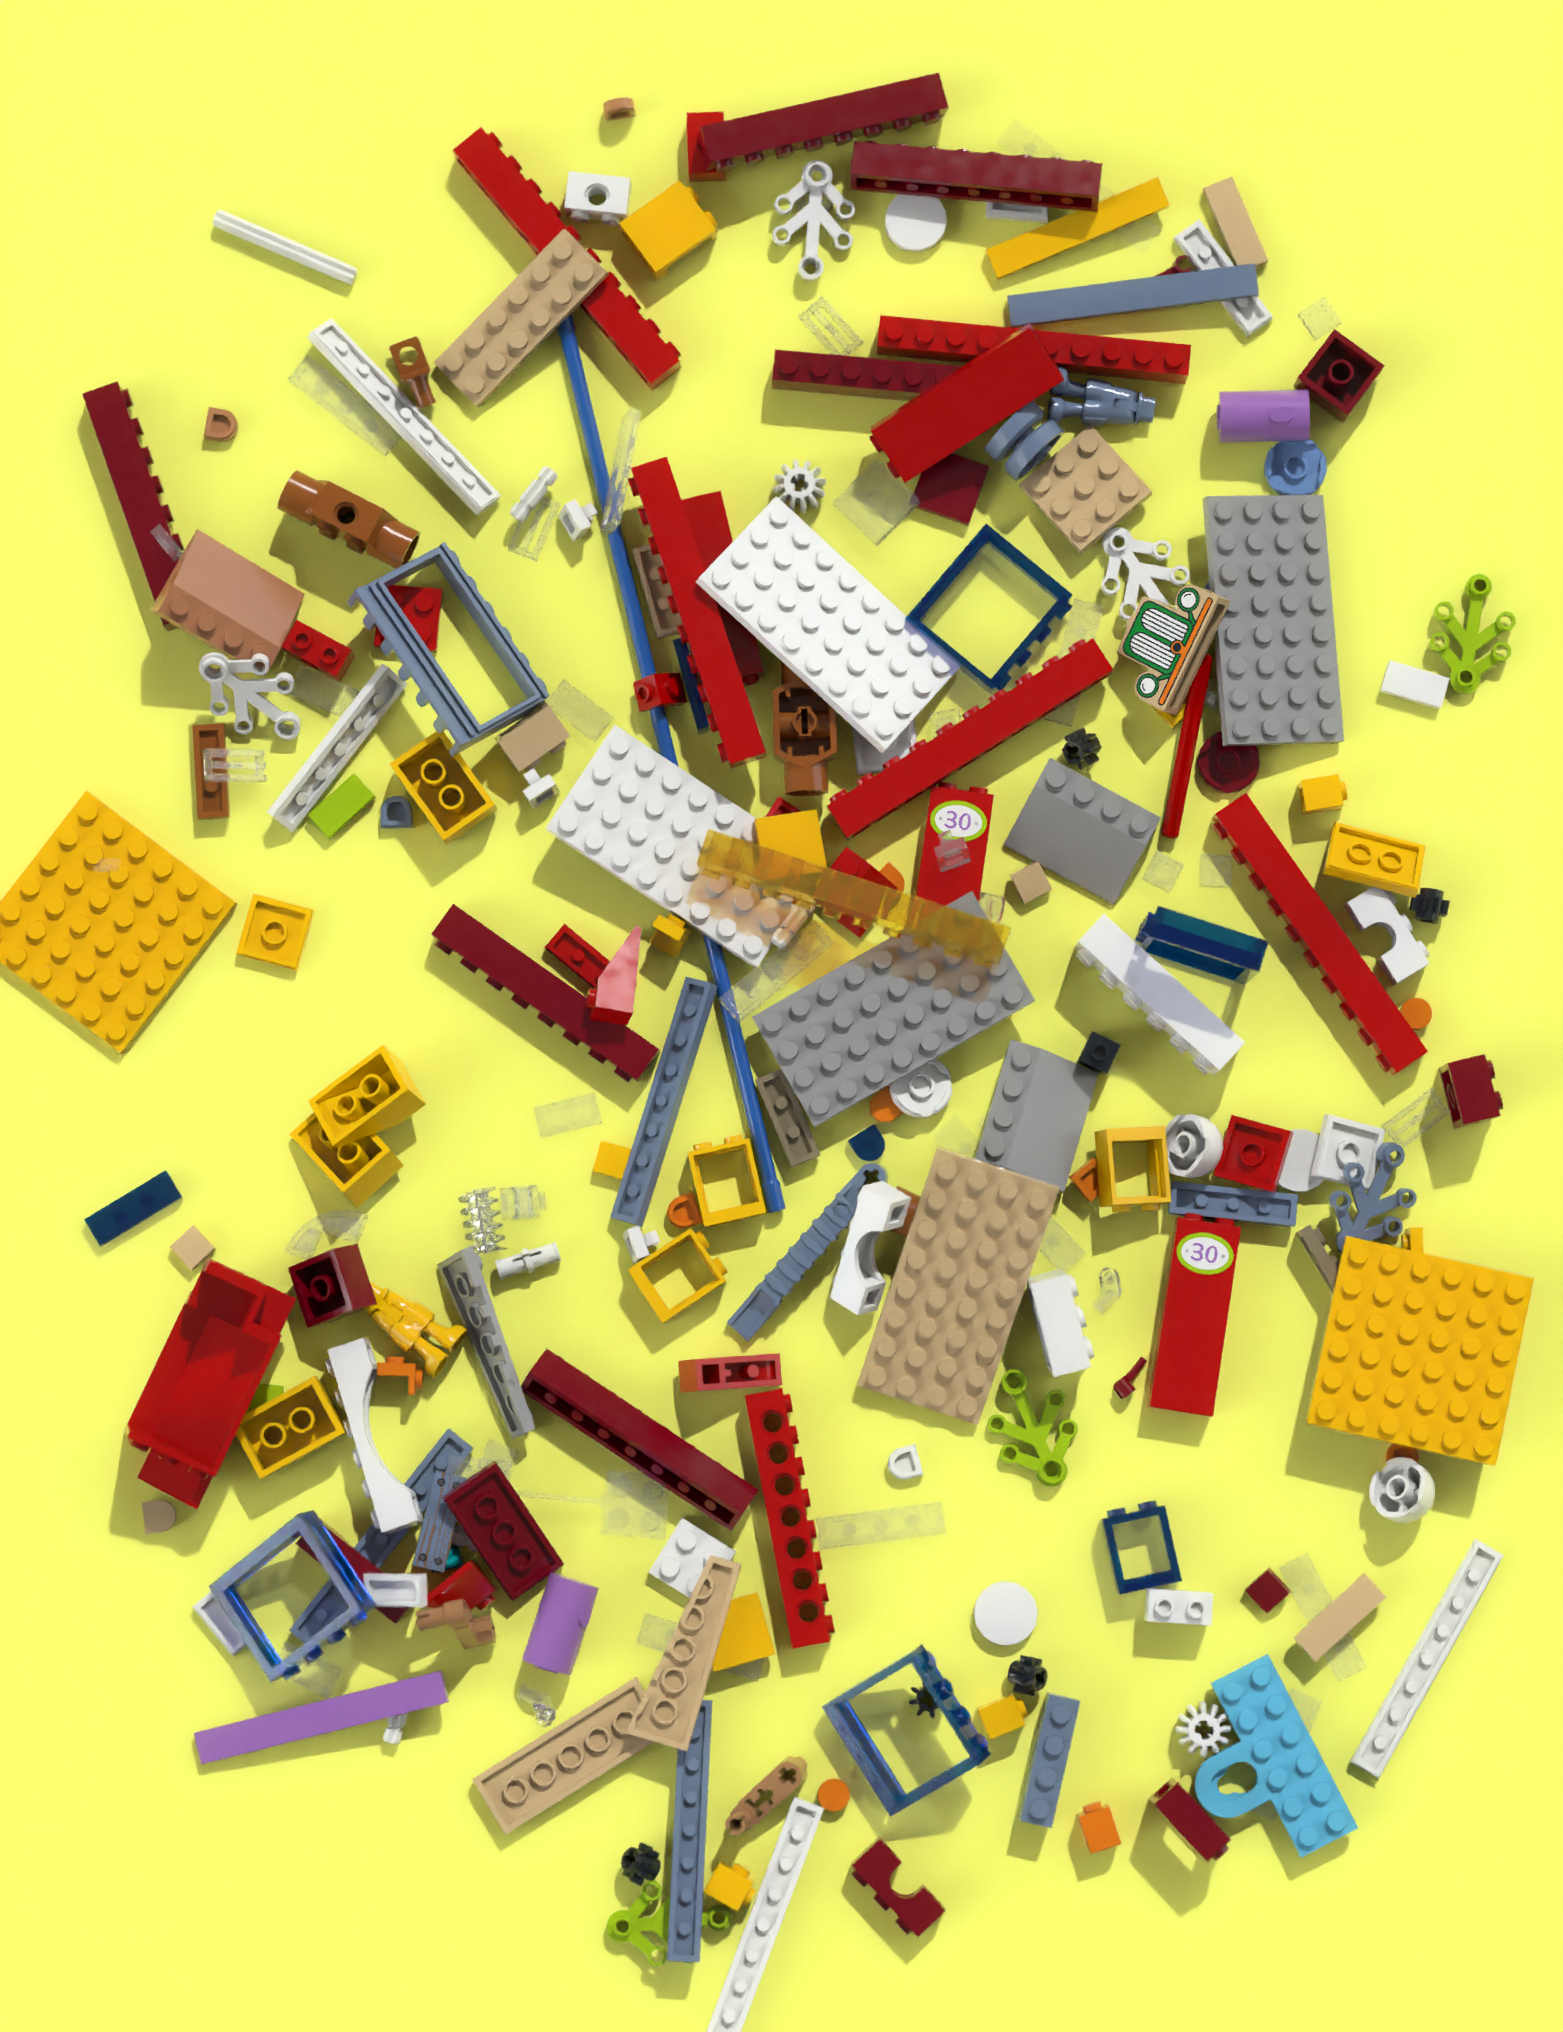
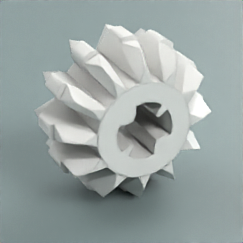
M794 459L792 470L788 465L783 464L781 470L784 475L775 474L774 480L779 485L773 487L774 494H782L779 499L784 504L790 501L789 508L792 511L795 510L797 504L800 505L801 512L805 513L806 503L816 508L818 502L815 497L824 498L825 491L820 489V487L826 485V479L817 478L821 473L819 467L809 471L811 461L809 460L805 461L802 468L799 467V461ZM798 480L804 481L806 490L801 488V492L795 491L793 483L798 484Z
M1200 1701L1198 1705L1199 1712H1196L1195 1708L1189 1704L1187 1705V1710L1191 1716L1188 1718L1181 1713L1178 1715L1181 1721L1186 1722V1726H1176L1175 1731L1187 1733L1179 1739L1181 1745H1185L1192 1740L1188 1747L1189 1753L1193 1754L1200 1745V1755L1206 1757L1207 1746H1210L1211 1750L1217 1754L1219 1748L1215 1742L1218 1740L1222 1744H1227L1228 1740L1221 1736L1220 1732H1230L1231 1727L1219 1725V1723L1227 1719V1715L1221 1713L1214 1717L1218 1711L1217 1705L1212 1704L1206 1713V1704L1204 1701ZM1204 1720L1205 1724L1211 1727L1210 1733L1205 1732L1207 1736L1201 1738V1734L1195 1731V1726H1200L1199 1722Z

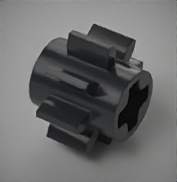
M1081 728L1064 737L1067 743L1064 745L1062 752L1068 764H1078V768L1083 769L1100 760L1097 754L1102 746L1095 733H1086L1085 728Z
M1420 888V894H1417L1416 898L1411 897L1409 911L1416 912L1415 920L1438 924L1439 917L1447 916L1450 901L1443 900L1444 892L1441 890Z
M1021 1655L1020 1661L1016 1660L1011 1663L1007 1676L1008 1681L1014 1684L1013 1692L1035 1696V1690L1040 1691L1044 1688L1048 1674L1047 1670L1041 1667L1042 1659Z
M922 1678V1687L917 1689L911 1686L910 1689L916 1693V1698L908 1702L910 1705L918 1704L917 1716H920L923 1711H929L931 1718H934L933 1710L937 1707L941 1710L946 1709L940 1701L948 1693H939L937 1691L940 1683L938 1680L934 1682L933 1686L927 1685L925 1678ZM929 1690L931 1694H937V1698L932 1700L933 1705L927 1707L925 1702H919V1698L924 1696L923 1691Z
M640 1842L638 1849L634 1847L628 1848L621 1859V1866L624 1870L622 1875L642 1886L644 1879L652 1881L657 1877L661 1868V1862L658 1859L659 1852L654 1851L653 1847Z

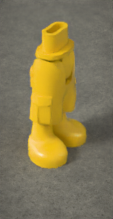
M371 1283L377 1304L366 1308V1315L371 1317L377 1325L390 1335V1339L404 1351L408 1352L415 1349L425 1361V1372L427 1375L435 1378L447 1363L449 1355L421 1337L422 1333L426 1332L448 1351L453 1352L461 1344L468 1330L462 1325H454L452 1327L441 1326L434 1322L435 1313L422 1306V1304L411 1302L399 1294L389 1291L386 1287L382 1290L374 1283Z

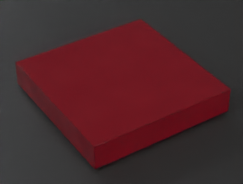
M951 453L920 474L910 506L969 526L989 466Z

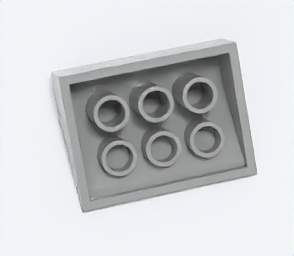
M1050 758L1003 845L1033 862L1039 861L1040 865L1114 905L1161 817Z
M1011 1039L1007 1047L975 1159L1059 1186V1192L1064 1193L1099 1073L1044 1049Z

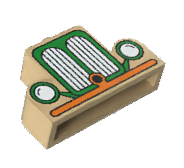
M1186 585L1179 590L1175 599L1177 609L1160 600L1147 596L1142 597L1135 613L1127 621L1126 633L1118 647L1120 654L1148 668L1147 672H1143L1136 679L1135 692L1138 698L1163 712L1174 715L1178 714L1227 611L1230 600L1195 585Z

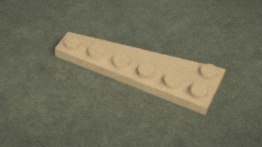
M710 1555L660 1663L651 1678L649 1686L628 1726L627 1734L684 1751L689 1750L742 1566L741 1563Z

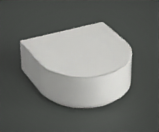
M915 1444L898 1448L889 1456L888 1468L896 1478L910 1479L924 1475Z

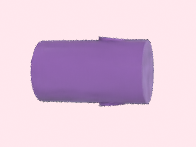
M1308 389L1219 392L1216 408L1219 442L1309 440L1310 403Z
M550 1572L522 1660L549 1672L571 1675L586 1627L590 1621L599 1588Z

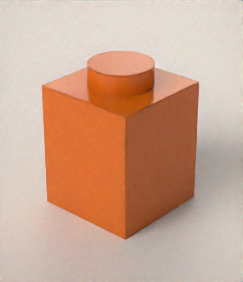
M1097 1801L1082 1806L1083 1812L1078 1813L1077 1816L1089 1852L1092 1854L1120 1845L1121 1841L1108 1804L1101 1805V1802Z

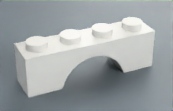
M884 1181L862 1186L858 1194V1203L854 1217L849 1224L850 1231L847 1241L841 1252L840 1265L833 1279L830 1298L856 1315L878 1310L886 1281L880 1275L875 1263V1243L882 1231L903 1226L911 1197Z

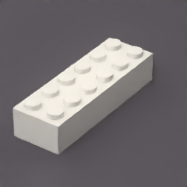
M1105 914L1093 924L1074 947L1078 952L1075 956L1082 964L1088 968L1093 965L1101 973L1099 978L1105 985L1112 990L1116 986L1125 994L1122 997L1124 1002L1136 1011L1140 1008L1148 1015L1145 1019L1147 1023L1156 1031L1160 1032L1163 1029L1172 1037L1169 1040L1171 1045L1179 1052L1184 1053L1187 1051L1195 1059L1192 1063L1205 1075L1210 1072L1214 1076L1245 1044V1041Z

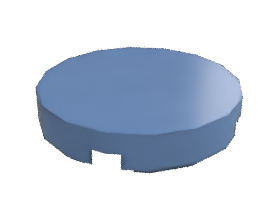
M1310 439L1306 441H1280L1269 450L1264 463L1265 478L1270 488L1278 495H1311L1322 485L1327 472L1326 458L1323 452Z

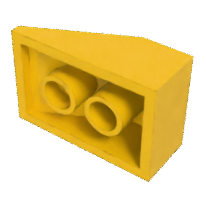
M384 1045L380 1046L308 1100L328 1139L335 1148L400 1124L426 1105L401 1059Z
M314 1112L289 1134L356 1208L404 1166L375 1133L341 1147H333Z

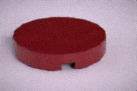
M1217 732L1209 737L1199 750L1197 759L1199 775L1207 786L1217 792L1226 794L1240 792L1250 786L1258 774L1260 767L1259 751L1255 745L1223 746L1222 732Z

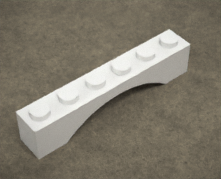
M361 1338L328 1349L330 1358L326 1359L327 1369L330 1376L336 1378L338 1389H335V1396L341 1408L344 1407L348 1419L344 1420V1426L349 1438L353 1437L357 1449L353 1450V1456L357 1467L363 1468L366 1479L362 1480V1486L367 1499L372 1498L375 1510L371 1511V1516L375 1528L381 1529L382 1533L391 1534L423 1523L424 1520L416 1493L402 1484L389 1471L379 1456L373 1441L369 1422V1403L373 1384L377 1377V1364L370 1341Z

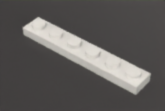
M381 664L267 813L293 832L408 684L402 681L389 667Z

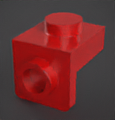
M680 672L652 674L633 683L640 712H647L656 707L679 706L687 703Z

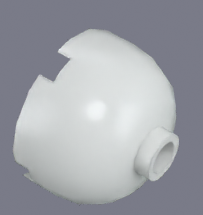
M1193 1114L1177 1115L1168 1123L1165 1130L1169 1172L1188 1178H1196L1210 1173L1219 1163L1223 1151V1138L1219 1129L1209 1119Z
M1398 1457L1385 1462L1387 1466L1381 1472L1376 1471L1369 1487L1372 1505L1376 1507L1378 1513L1391 1521L1409 1523L1419 1520L1428 1513L1435 1499V1484L1430 1473L1410 1458Z

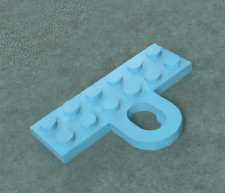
M1268 1654L1210 1683L1240 1741L1208 1757L1197 1770L1195 1792L1198 1800L1206 1810L1219 1817L1232 1818L1240 1816L1271 1800L1301 1858L1358 1828ZM1237 1762H1247L1253 1766L1257 1779L1251 1790L1245 1793L1232 1792L1230 1794H1223L1219 1791L1217 1782L1220 1777L1226 1774L1230 1765Z

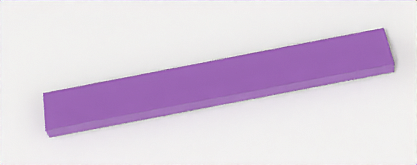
M440 1670L194 1733L201 1764L447 1703L449 1698L443 1673Z

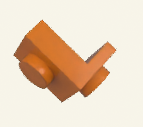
M385 1356V1363L377 1362V1375L409 1376V1396H417V1389H423V1370H418V1364L404 1363V1357Z

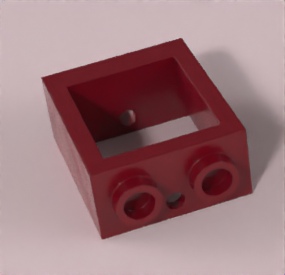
M1173 1777L1149 1798L1207 1862L1211 1858L1217 1861L1228 1851L1229 1847L1226 1844L1231 1839Z

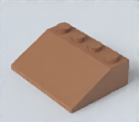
M196 529L150 611L232 660H251L255 654H264L269 658L270 669L284 643L304 593ZM258 661L254 663L257 667L265 666L263 662Z

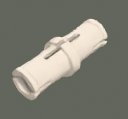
M552 1242L551 1244L528 1250V1248L521 1249L522 1253L497 1259L495 1263L502 1280L526 1271L528 1273L535 1272V1268L560 1262L561 1257L556 1242Z

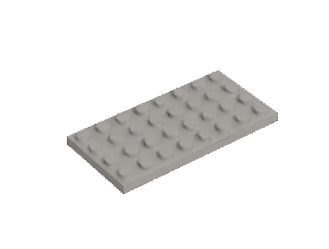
M1323 495L1204 497L1202 500L1210 591L1231 601L1214 636L1223 746L1343 742L1344 732Z
M971 891L752 1016L811 1122L814 1127H817L1035 1002V999Z

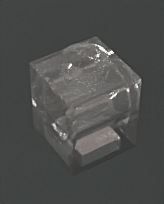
M538 1185L499 1188L503 1221L542 1218L541 1211L547 1210L545 1191L540 1192Z

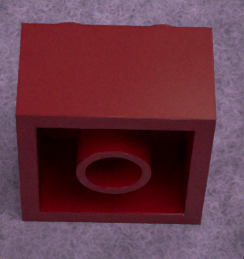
M1334 329L1298 376L1293 387L1295 389H1308L1310 400L1344 423L1379 377L1385 365Z
M1485 1054L1449 1062L1438 1068L1454 1129L1490 1121L1501 1116L1499 1110L1503 1109L1502 1098L1499 1091L1494 1092L1491 1080L1495 1079V1070L1492 1061L1486 1060Z
M358 1244L334 1248L288 1267L307 1328L332 1323L377 1304Z

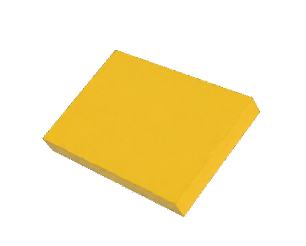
M1334 822L1324 874L1416 898L1426 846Z

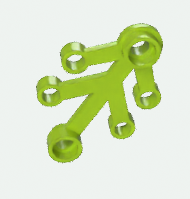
M1483 574L1471 576L1465 584V593L1470 598L1466 631L1453 615L1454 608L1451 603L1442 601L1434 609L1435 618L1443 622L1463 649L1461 661L1449 648V637L1443 632L1434 633L1429 640V646L1433 651L1438 652L1450 668V685L1456 692L1461 694H1469L1475 691L1480 685L1481 674L1496 663L1506 661L1511 655V647L1505 642H1498L1493 646L1489 655L1474 664L1476 650L1500 633L1510 631L1516 624L1514 614L1505 611L1499 614L1494 623L1479 633L1483 600L1492 589L1490 579ZM1481 581L1485 589L1477 591L1474 588V582ZM1439 607H1446L1449 610V615L1446 617L1441 616L1438 612ZM1501 617H1508L1511 620V625L1508 627L1503 626L1500 622ZM1441 637L1444 640V646L1437 647L1434 644V638ZM1503 647L1506 650V656L1499 657L1496 654V648ZM1463 672L1468 673L1471 676V681L1464 683L1460 679V674Z
M1017 1369L1009 1370L1003 1375L1001 1385L1006 1393L1013 1395L1027 1429L1006 1421L999 1414L992 1415L988 1419V1429L993 1433H1004L1033 1445L1039 1458L1019 1452V1449L1013 1444L1004 1445L1000 1450V1457L1006 1463L1015 1462L1035 1470L1038 1480L1046 1486L1060 1485L1067 1476V1465L1063 1458L1071 1438L1078 1432L1076 1422L1071 1419H1065L1060 1422L1058 1426L1060 1436L1052 1453L1046 1440L1059 1408L1065 1403V1395L1060 1390H1051L1046 1395L1047 1405L1038 1423L1025 1393V1388L1027 1387L1025 1374ZM1011 1376H1016L1020 1380V1385L1015 1389L1008 1385V1379ZM1053 1393H1058L1062 1399L1061 1403L1057 1406L1050 1403V1396ZM994 1418H1000L1003 1421V1427L1000 1430L992 1428L991 1422ZM1067 1422L1074 1426V1431L1070 1435H1066L1062 1431V1426ZM1008 1447H1012L1016 1452L1015 1457L1011 1460L1006 1459L1003 1454L1004 1450ZM1050 1464L1057 1467V1474L1053 1477H1049L1045 1472L1046 1467Z
M649 1881L643 1886L642 1894L628 1911L619 1910L609 1917L607 1932L616 1942H632L648 1956L650 1964L661 1966L667 1960V1952L662 1947H655L639 1931L653 1930L668 1943L670 1896L652 1917L638 1918L651 1901L657 1900L662 1894L660 1884L655 1881ZM651 1884L656 1885L658 1888V1894L655 1897H649L646 1893V1888ZM714 1905L708 1912L702 1913V1926L709 1925L711 1929L716 1931L725 1930L732 1921L731 1911L724 1905ZM717 1911L725 1915V1921L722 1924H716L713 1921V1914ZM620 1920H625L629 1924V1929L625 1933L617 1930V1923ZM654 1950H660L664 1955L663 1960L659 1963L654 1962L651 1958Z

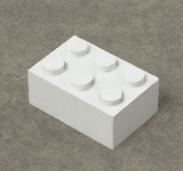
M1062 1269L1030 1276L1026 1286L1049 1372L1053 1377L1091 1368L1089 1359L1094 1358V1352L1090 1339H1087V1336H1083L1081 1328L1087 1326L1082 1308L1080 1309L1079 1305L1075 1306L1073 1297L1079 1295L1074 1277L1072 1278L1071 1274L1067 1275Z

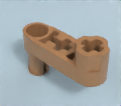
M464 1599L444 1602L443 1606L416 1611L419 1631L447 1625L448 1628L453 1629L465 1650L496 1643V1632L492 1616L487 1615L475 1618Z
M788 1756L738 1802V1805L731 1811L730 1816L725 1822L726 1830L731 1827V1835H740L765 1818L808 1776V1764L802 1757ZM793 1768L796 1774L790 1778L786 1771ZM762 1790H772L774 1793L771 1796L772 1801L768 1799L758 1808L754 1802L762 1796Z

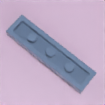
M1174 1181L1170 1184L1171 1202H1169L1168 1207L1169 1215L1184 1216L1186 1213L1202 1215L1203 1218L1207 1219L1225 1218L1235 1222L1292 1228L1296 1226L1298 1194L1271 1193L1260 1190Z

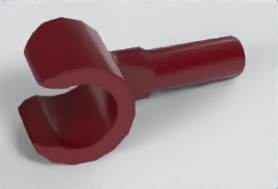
M1180 255L1170 268L1155 276L1190 272L1192 266L1185 270L1179 268L1178 264L1187 258L1186 255Z
M1140 1357L1131 1370L1115 1382L1113 1388L1120 1399L1127 1397L1136 1390L1130 1381L1135 1378L1147 1362L1145 1358Z

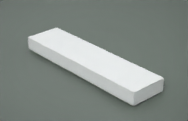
M1200 219L1177 234L1173 239L1197 271L1234 266ZM1258 296L1220 301L1247 338L1273 319V316Z

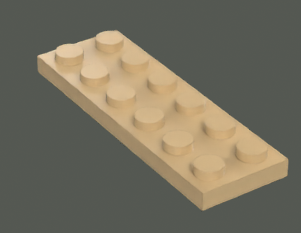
M563 229L434 363L479 408L590 295L609 273L566 229Z
M637 1677L472 1779L505 1835L654 1742L626 1733L646 1692Z

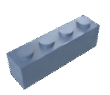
M1051 1692L1046 1693L1018 1816L1020 1821L1052 1828L1079 1710V1699Z

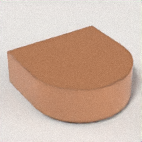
M615 98L603 103L604 116L607 121L635 116L632 98Z
M209 407L204 439L217 442H227L233 439L238 432V422L235 416L228 410Z

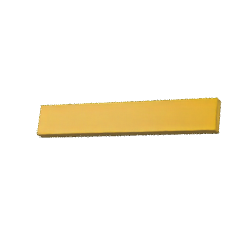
M1156 177L1100 201L1098 212L1078 210L986 249V254L996 278L999 280L1170 207V204L1159 178Z

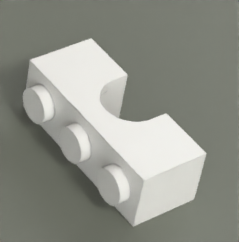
M1372 887L1347 902L1344 908L1359 932L1371 926H1381L1390 933L1392 938L1391 948L1387 953L1380 956L1377 961L1394 986L1430 964L1427 960L1430 955L1425 945L1420 940L1416 942L1410 931L1413 930L1409 919L1405 914L1399 915L1394 907L1396 899L1392 892Z

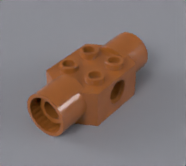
M298 470L287 481L278 501V510L310 526L315 525L319 528L318 532L321 535L334 541L338 537L347 542L346 547L361 555L366 551L367 555L395 569L409 562L420 538L419 531L401 523L385 509L330 481L316 480ZM347 518H355L351 523L343 524Z
M781 661V686L772 691L774 759L784 764V793L788 796L797 797L828 794V762L837 758L836 711Z

